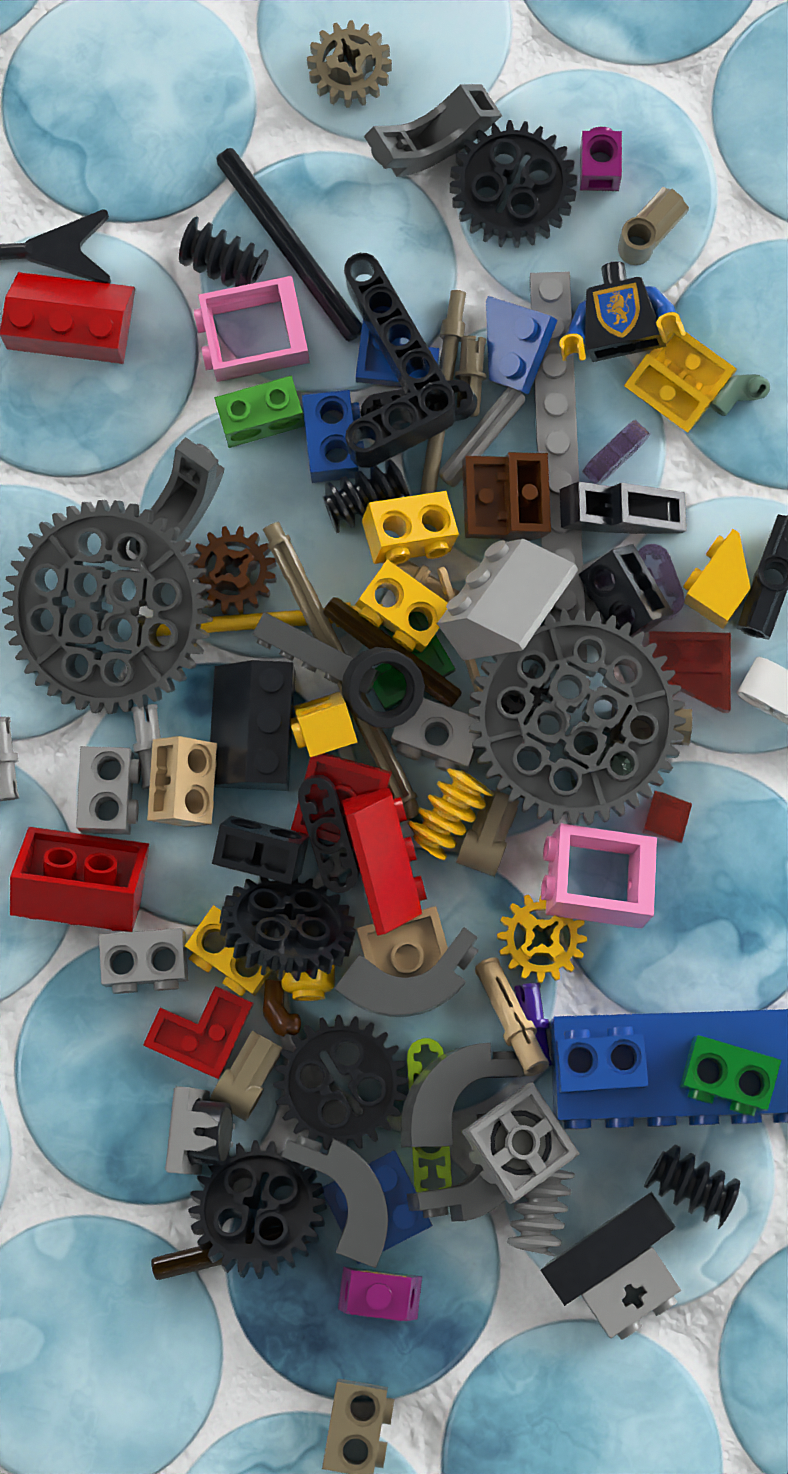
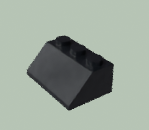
M250 660L215 666L210 742L217 743L215 788L289 791L292 745L291 718H293L296 676L293 662Z

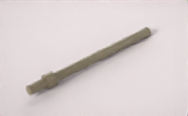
M451 290L447 318L442 320L440 338L443 339L439 368L447 381L453 380L458 344L465 331V323L462 321L466 292L461 290ZM438 402L439 411L442 410L441 407H440V405H439L441 402ZM445 431L428 439L420 495L435 493L437 490Z

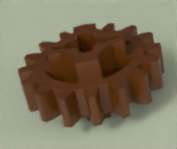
M226 526L222 527V537L216 538L214 534L209 532L207 534L209 540L207 546L199 543L196 544L195 548L201 556L193 564L194 568H206L207 570L212 556L214 555L216 558L215 568L208 572L209 576H206L205 573L198 579L199 583L211 585V589L201 594L202 597L208 595L207 599L213 601V605L208 608L212 609L217 603H220L221 611L225 615L228 614L231 606H236L239 614H244V604L250 603L252 607L257 609L259 607L257 596L260 594L263 597L269 598L271 594L266 583H276L277 580L276 575L268 571L277 566L275 558H265L271 552L267 546L268 543L258 546L259 534L254 532L249 538H246L244 528L241 526L238 527L235 535H230ZM239 546L245 549L242 551H236L228 549V547ZM232 564L233 567L239 568L240 574L234 577L231 573H227L226 567ZM260 564L258 579L252 585L250 582L251 572L256 570L257 565ZM226 589L236 591L238 595H226L220 592Z

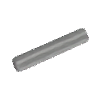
M507 387L440 469L439 477L446 484L452 487L458 485L463 479V458L465 456H481L524 404L525 396L520 391Z

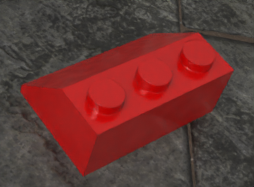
M18 272L5 297L0 337L8 350L124 364L135 287Z
M390 788L341 800L377 936L386 934L423 914L420 901L427 899L421 875L413 877L410 862L417 860L411 836L403 838L400 823L407 821L401 797L393 799Z
M28 827L10 876V915L34 920L39 919L68 923L70 925L103 928L112 931L133 932L141 904L149 843Z

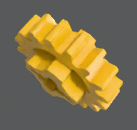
M529 894L525 895V906L520 908L515 903H512L509 908L514 915L513 918L502 916L500 920L508 929L505 932L497 933V939L507 943V946L503 947L499 954L500 956L511 955L512 960L507 968L509 970L515 969L517 966L523 968L521 973V979L523 980L532 972L536 973L538 983H543L546 973H550L554 981H558L560 979V968L563 967L570 973L574 970V966L570 961L571 957L575 959L583 958L584 953L577 949L576 946L577 944L587 942V936L577 934V930L585 922L584 920L573 921L571 918L557 917L556 915L550 920L536 919L530 913L546 911V900H542L540 895L539 902L534 903ZM517 924L525 933L524 944L518 950L514 942V931ZM553 925L556 926L548 939L551 946L547 947L542 943L530 951L527 950L532 945L535 937L532 930L537 929L539 932H543L546 929L549 930ZM565 926L569 932L567 951L559 943L560 931ZM533 956H547L554 963L536 965L528 961Z

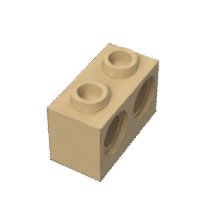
M182 736L153 739L147 821L183 827L212 825L217 743Z

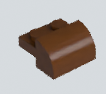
M508 452L505 457L465 456L463 458L465 538L500 539V541L503 540L505 542L519 539L531 541L545 537L551 532L548 453Z

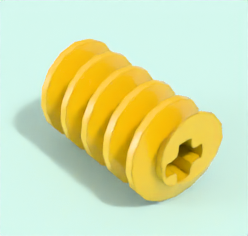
M452 768L447 769V773L453 780L452 784L441 781L437 783L443 796L438 797L431 794L427 796L434 807L432 811L421 807L418 808L417 811L423 818V823L411 820L407 823L414 832V840L430 854L441 860H446L447 854L441 846L453 849L457 845L451 833L461 836L466 833V827L461 820L471 823L475 821L476 815L471 807L483 809L486 806L481 794L494 795L487 786L463 770L458 771Z

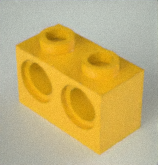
M447 491L369 502L362 518L363 528L374 564L384 563L386 560H389L394 565H398L408 561L410 558L426 556L428 559L440 558L451 552L459 535ZM423 525H431L434 528H436L438 532L429 531ZM385 530L395 532L399 538L388 536Z
M386 560L355 606L361 609L359 615L379 628L382 624L394 633L392 639L406 650L412 652L415 648L422 652L440 628L437 623L446 612L448 602L392 562ZM380 588L391 590L395 596V605L391 607L379 605L375 599V591ZM412 612L423 613L428 619V629L425 631L413 629L408 621L409 614Z
M340 691L293 706L296 717L291 718V728L298 749L306 747L310 757L358 742L346 703Z
M213 905L184 945L193 952L188 959L207 973L214 967L226 977L222 983L242 997L246 991L255 996L273 970H270L266 975H261L262 966H260L259 971L254 976L243 977L238 973L237 969L241 958L235 959L233 957L234 948L224 947L218 953H209L205 950L204 941L207 935L212 932H220L221 927L219 923L221 910Z

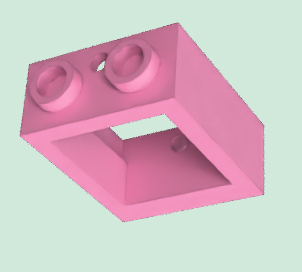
M292 276L198 295L201 308L193 310L198 333L206 332L208 346L201 347L206 371L214 369L217 382L310 363ZM281 301L290 348L223 362L213 315Z
M561 823L551 836L546 837L543 848L544 861H549L548 875L544 876L541 885V899L546 900V915L642 929L654 916L657 838ZM570 846L629 855L627 902L567 893Z

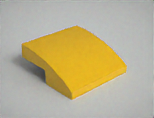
M674 331L667 336L668 342H666V347L653 349L649 354H646L624 384V387L689 433L737 369L687 332L684 336H681L679 331Z

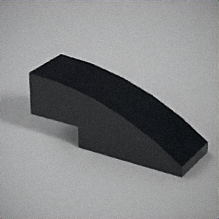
M579 481L559 489L561 528L629 534H666L687 531L685 492L627 483L606 486Z
M650 1192L549 1261L540 1271L565 1306L649 1248L676 1226L653 1193Z

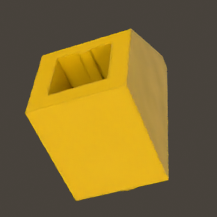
M734 529L731 530L726 539L720 535L716 538L706 553V556L711 558L705 569L702 571L696 567L683 588L688 590L683 603L722 629H724L750 590L740 533Z

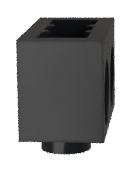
M634 544L612 549L578 574L585 585L586 594L597 606L605 620V624L612 615L616 616L615 628L618 630L629 622L631 624L629 636L632 638L642 631L644 633L648 632L674 614ZM611 573L614 576L615 584L612 581ZM631 608L635 613V618L632 615Z
M231 815L219 826L212 864L292 884L302 874L309 835Z

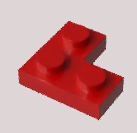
M215 986L198 1024L160 1007L143 1046L220 1080L254 1003Z

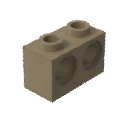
M338 1378L322 1469L347 1474H374L375 1467H384L388 1442L379 1441L382 1424L391 1425L395 1399L386 1398L388 1387ZM360 1395L369 1396L374 1401L376 1407L373 1415L368 1418L357 1417L351 1409V1402L355 1397ZM351 1439L362 1440L368 1447V1455L361 1461L348 1459L344 1453L346 1442Z

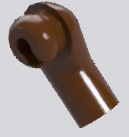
M265 980L263 1016L274 1033L284 1037L286 1034L291 1036L297 1035L301 1028V1017L296 1013H287L284 1007L285 991L282 988L281 981Z

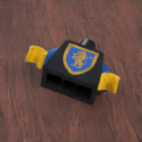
M610 262L601 267L604 284L589 287L586 290V300L579 303L568 328L567 335L560 339L559 344L562 361H567V356L572 353H578L580 361L585 360L584 346H586V351L592 362L666 347V342H668L667 336L671 332L679 331L681 336H684L686 332L674 305L656 287L645 286L642 277L627 279L625 264L623 262Z

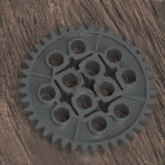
M98 500L95 508L91 502H82L81 512L76 506L66 507L67 518L61 513L52 514L54 526L48 522H41L39 527L43 536L36 533L28 534L29 541L33 547L19 546L18 550L25 559L24 561H11L10 564L18 571V575L6 576L5 579L15 586L14 591L3 592V597L12 600L13 606L2 609V613L11 615L14 618V621L7 623L4 628L16 631L17 633L8 642L9 645H21L22 650L15 656L16 660L28 659L30 662L24 672L25 674L39 673L35 685L42 686L50 683L47 695L55 696L62 691L61 703L69 704L75 699L77 710L85 709L90 703L91 713H99L105 706L107 714L117 713L119 706L123 712L131 711L134 703L139 709L143 706L147 707L148 697L154 702L162 700L161 689L167 693L176 690L172 679L179 682L187 679L182 667L193 669L197 666L190 655L203 654L205 651L196 643L197 639H206L210 636V634L200 628L201 624H206L213 620L212 617L202 613V609L212 606L213 601L203 599L201 595L211 589V585L199 583L198 579L207 572L206 568L193 567V564L200 558L199 553L186 554L185 551L189 548L191 541L189 539L176 541L180 529L172 527L165 531L168 519L166 517H159L153 522L154 510L145 509L139 515L138 504L130 503L125 510L123 501L114 500L110 507L107 500ZM93 533H96L101 540V548L95 555L89 551L87 546L88 538ZM131 538H135L139 542L141 549L139 556L134 560L126 552L127 543ZM106 561H112L118 564V566L138 568L140 571L118 570V572H111L105 569V567L85 565L83 562L105 563ZM49 569L55 571L58 578L57 585L53 590H50L45 584V574ZM89 573L97 581L96 591L92 595L85 592L83 588L84 578ZM128 578L136 586L135 596L131 600L125 598L122 593V585ZM167 583L173 586L176 593L175 600L171 605L164 603L161 598L162 587ZM69 596L70 599L75 600V606L68 608L67 605H63L62 597ZM102 602L113 605V611L108 613L107 610L102 609ZM147 606L148 609L153 610V617L146 618L144 615L139 614L140 607ZM45 609L49 610L53 616L54 622L50 630H46L41 624L40 617ZM84 614L90 617L93 625L89 635H84L79 628L80 618ZM122 619L127 620L132 627L131 636L127 641L123 640L118 634V625ZM161 624H165L171 631V640L166 646L162 645L157 639L156 632ZM103 641L105 645H110V648L131 650L132 652L117 650L103 654L96 647L76 645L75 643L88 645ZM78 655H83L88 662V670L84 676L80 675L75 668V660ZM118 659L122 660L127 666L128 673L123 681L116 678L113 671L114 664Z
M566 609L562 610L559 622H555L552 615L548 613L544 619V626H539L524 650L493 655L491 657L496 662L495 664L483 661L481 669L488 677L476 676L474 684L483 691L471 692L470 700L480 704V706L468 710V716L479 719V722L469 726L468 731L469 733L480 734L481 737L472 742L471 746L472 749L485 750L477 760L478 765L488 763L492 765L485 777L487 779L500 777L501 780L495 790L500 792L509 787L512 790L508 798L510 804L519 797L524 799L522 812L525 813L535 805L537 806V819L541 820L547 811H551L553 824H557L563 814H567L570 825L576 824L579 815H583L587 826L591 825L594 813H598L601 820L607 822L610 817L611 808L619 817L625 814L624 802L636 809L640 805L637 793L649 799L653 793L648 783L658 787L664 783L658 771L665 773L672 771V765L665 758H677L680 752L671 743L681 742L684 739V735L675 731L674 728L683 726L686 723L685 718L674 715L675 712L683 709L685 702L673 700L672 697L678 694L682 688L679 685L668 684L676 672L675 670L662 671L661 667L668 659L666 655L653 658L652 654L657 647L656 643L643 647L641 645L645 635L643 631L636 634L633 638L629 636L631 628L629 622L618 630L615 628L616 616L612 615L606 624H602L599 611H595L590 621H586L583 609L578 610L574 620H570ZM583 645L593 646L599 654V660L594 663H585L579 658L577 649ZM527 660L537 661L543 668V675L536 679L526 677L521 670L522 663ZM618 665L629 666L634 672V681L628 684L619 682L614 676V668ZM556 669L557 672L547 689L548 693L546 695V698L551 703L542 702L540 707L537 706L528 724L524 725L523 723L534 705L532 703L534 695L529 692H538L543 688L553 670ZM596 673H600L604 676L602 683L607 687L600 686L596 691L589 688L591 681L586 678V675L594 677ZM563 680L573 681L579 688L578 697L574 699L562 697L558 692V683ZM508 695L517 696L523 703V710L518 714H509L503 710L501 700ZM584 699H587V703L582 710L584 712L582 719L585 722L580 721L577 726L572 728L570 734L566 736L565 733L570 726L569 721L571 719L569 713H574L576 709H579ZM599 700L609 701L615 709L614 717L611 719L598 717L594 711V703ZM627 709L629 712L618 730L620 731L618 739L623 743L616 742L610 747L599 766H597L596 763L606 747L605 742L607 741V736L602 732L609 733L613 728H616ZM544 715L553 716L559 723V731L553 735L544 734L539 730L537 720ZM635 720L645 721L651 729L650 738L640 740L634 737L630 731L631 722ZM581 735L590 737L595 743L594 753L590 755L578 753L574 747V739ZM558 743L564 747L562 754L567 759L559 758L555 763L549 760L550 751L546 749V746L554 748ZM523 751L534 752L539 759V767L533 771L522 769L517 762V755ZM619 755L626 757L631 764L630 774L620 776L614 773L610 767L611 758ZM559 771L571 773L575 779L574 789L570 791L559 790L554 784V774Z

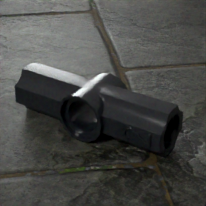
M778 514L776 516L736 626L744 634L767 640L771 638L788 591V515ZM768 569L777 570L783 577V583L779 585L768 583L764 578L763 572Z

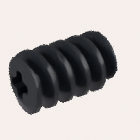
M194 217L189 222L181 240L179 249L180 264L189 266L193 263V269L198 273H202L207 269L209 278L215 280L221 276L222 284L227 287L234 283L235 287L255 283L266 264L268 250L265 249L258 257H255L254 243L251 242L242 251L240 250L241 237L236 236L230 244H227L226 230L222 229L216 237H213V224L208 222L200 231L198 230L199 217Z
M389 459L385 461V473L377 466L370 467V479L361 470L355 472V485L346 476L340 478L339 491L331 482L326 483L323 500L335 532L339 533L340 520L344 519L351 528L355 527V514L359 513L363 518L369 502L395 499L402 496L408 497L410 494L400 469Z
M676 1144L668 1151H663L653 1166L644 1187L648 1189L656 1181L660 1182L658 1193L660 1197H663L671 1189L674 1190V1205L677 1206L685 1198L690 1199L688 1212L693 1214L699 1207H704L703 1221L707 1223L715 1215H718V1229H720L738 1198L740 1180L733 1178L724 1185L725 1172L722 1170H718L709 1177L710 1163L704 1161L695 1169V1155L689 1153L682 1160H679L681 1147Z

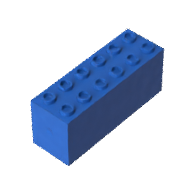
M788 1009L554 1016L550 1021L553 1112L558 1121H563L564 1129L591 1128V1120H605L606 1128L634 1127V1119H647V1127L677 1125L676 1118L689 1117L690 1126L719 1124V1116H731V1124L762 1123V1115H773V1123H788ZM633 1027V1034H644L648 1076L647 1087L559 1093L555 1041L565 1039L564 1031L589 1029L590 1037L608 1036L607 1028ZM700 1035L780 1059L781 1064L768 1111L756 1110L755 1116L752 1117L729 1110L731 1102L714 1097L713 1104H708L687 1097L689 1089L679 1086L693 1037ZM617 1046L612 1050L611 1061L617 1069L628 1070L633 1065L634 1055L629 1048ZM574 1049L569 1053L567 1061L571 1070L576 1073H585L589 1070L591 1057L585 1050ZM709 1059L700 1061L697 1067L698 1077L705 1083H714L719 1076L717 1064ZM744 1072L739 1079L741 1091L748 1096H755L759 1092L761 1084L758 1076L753 1072Z

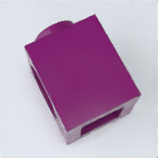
M594 127L589 131H582L580 144V191H619L622 178V131H613L609 127ZM602 152L607 154L610 160L607 162H597L591 155Z

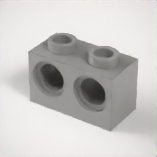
M80 746L76 828L81 833L130 835L131 824L138 823L139 804L138 800L132 799L133 784H139L140 759H134V753L130 748ZM110 761L119 762L121 771L115 779L104 780L101 778V768L105 763ZM108 801L118 803L119 811L114 819L110 821L99 819L98 812L102 804Z
M182 928L99 934L101 984L105 987H112L113 994L138 992L137 985L154 984L155 991L179 989V982L188 981L187 948L184 946L186 944V932ZM162 950H172L176 958L174 966L168 971H158L154 965L155 956ZM121 953H130L134 958L133 968L127 974H116L113 968L114 959Z

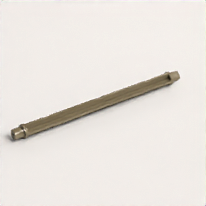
M279 522L268 525L263 529L269 541L267 546L272 551L284 578L287 580L313 637L345 653L329 619L323 614L324 609L290 542V536L285 535ZM339 681L337 685L342 694V681ZM362 692V701L368 708L373 710L366 694ZM351 712L377 767L392 772L388 788H390L393 799L401 797L407 820L418 816L419 812L417 810L419 805L415 799L418 796L416 792H413L383 729L369 725L355 717Z

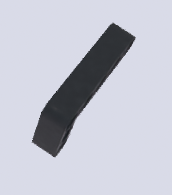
M360 252L348 258L344 265L348 293L406 393L405 396L355 420L346 430L345 438L351 460L361 468H370L450 428L456 420V404L452 388L378 260L371 254ZM363 274L372 276L366 281L355 280L359 275ZM380 306L390 308V310L382 314L373 312L374 309ZM397 338L409 340L405 345L401 346L391 344ZM416 370L428 372L426 376L419 379L409 376ZM436 402L447 405L441 411L428 409L431 404ZM404 420L411 423L409 427L403 430L392 428L393 424L397 421ZM362 439H372L375 441L368 448L356 446Z

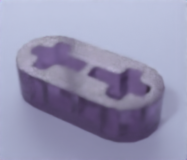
M636 419L633 420L589 461L582 472L594 484H602L645 443L650 433Z
M657 544L645 545L638 551L644 563L646 555H651L654 560L661 559L662 561L657 569L658 579L654 578L652 570L648 568L656 584L663 586L667 597L674 596L676 598L671 605L674 614L664 621L671 620L677 617L683 608L685 601L684 592L667 550Z

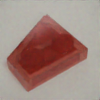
M649 631L648 645L652 643L657 644L652 654L653 658L666 655L668 659L661 667L662 671L675 670L676 672L668 684L679 685L682 688L681 692L722 713H729L731 710V633Z

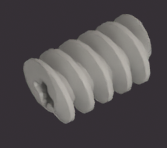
M564 1170L556 1171L523 1196L528 1199L527 1202L514 1205V1210L522 1214L524 1219L511 1221L510 1226L519 1231L521 1235L508 1238V1244L518 1249L557 1257L548 1251V1248L561 1246V1240L551 1234V1231L564 1229L565 1223L554 1217V1215L568 1211V1206L557 1199L561 1196L571 1195V1189L561 1184V1180L574 1178V1173Z

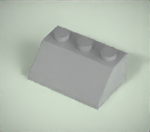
M525 539L509 542L498 541L488 547L484 553L485 558L477 569L473 570L466 577V584L459 594L447 603V610L437 625L463 661L522 651L577 573L578 568L576 565Z

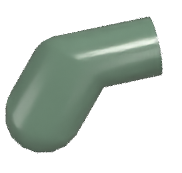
M756 374L732 376L710 403V406L718 414L726 416L737 401H752L765 398L770 391V383L766 378Z

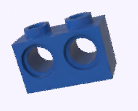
M350 390L302 395L312 483L336 481L344 476L348 479H354L355 472L359 471V468L350 458L345 436L349 425L361 418L359 402L351 403ZM331 410L339 411L343 415L341 421L336 424H328L322 420V417ZM359 441L356 446L364 448V441ZM339 448L346 451L348 454L346 459L339 463L329 461L326 455L332 449Z
M633 1027L607 1028L608 1036L590 1037L589 1029L564 1031L565 1039L555 1041L559 1093L647 1087L648 1076L644 1034H633ZM625 1046L632 1051L634 1062L630 1069L620 1070L612 1064L611 1053L615 1047ZM583 1049L590 1055L591 1066L587 1072L576 1073L571 1070L567 1059L572 1050Z

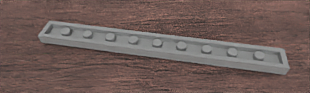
M570 272L530 273L531 309L550 315L558 321L534 380L537 453H548L551 532L541 538V547L573 562L578 568L577 573L549 612L555 622H559L560 613L565 609L569 614L570 620L575 619L579 609H583L585 614L584 584L578 575L583 571L582 531L561 528L559 489L579 481L574 355L572 353L567 356V361H562L559 344L560 339L567 335L572 321ZM583 645L577 649L578 656L583 662H587V645Z

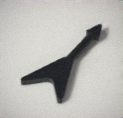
M102 209L35 236L25 243L0 244V260L27 259L30 262L91 281L111 283L109 274L81 251L83 243L108 220V212Z

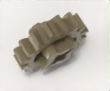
M349 20L347 29H341L337 22L333 23V33L330 35L326 31L321 30L319 32L321 44L311 42L312 56L307 57L308 69H311L309 72L311 84L318 83L317 94L322 96L329 92L330 103L333 105L339 98H343L346 108H350L352 99L357 98L362 106L366 105V95L369 93L373 97L378 98L380 96L378 84L387 86L389 83L387 72L392 71V60L388 58L390 56V47L388 44L381 45L382 34L377 32L370 36L369 24L366 23L360 30H357L353 20ZM335 48L333 54L330 55V56H327L328 53H329L332 49ZM344 55L346 56L348 62L350 61L351 65L355 66V73L353 72L351 66L349 67L348 63L344 62ZM372 72V74L366 80H364L366 74Z

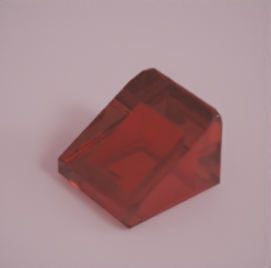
M654 790L642 833L682 843L692 803Z

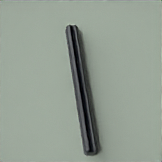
M227 148L216 157L217 165L346 341H352L359 337L362 331V323L233 148Z

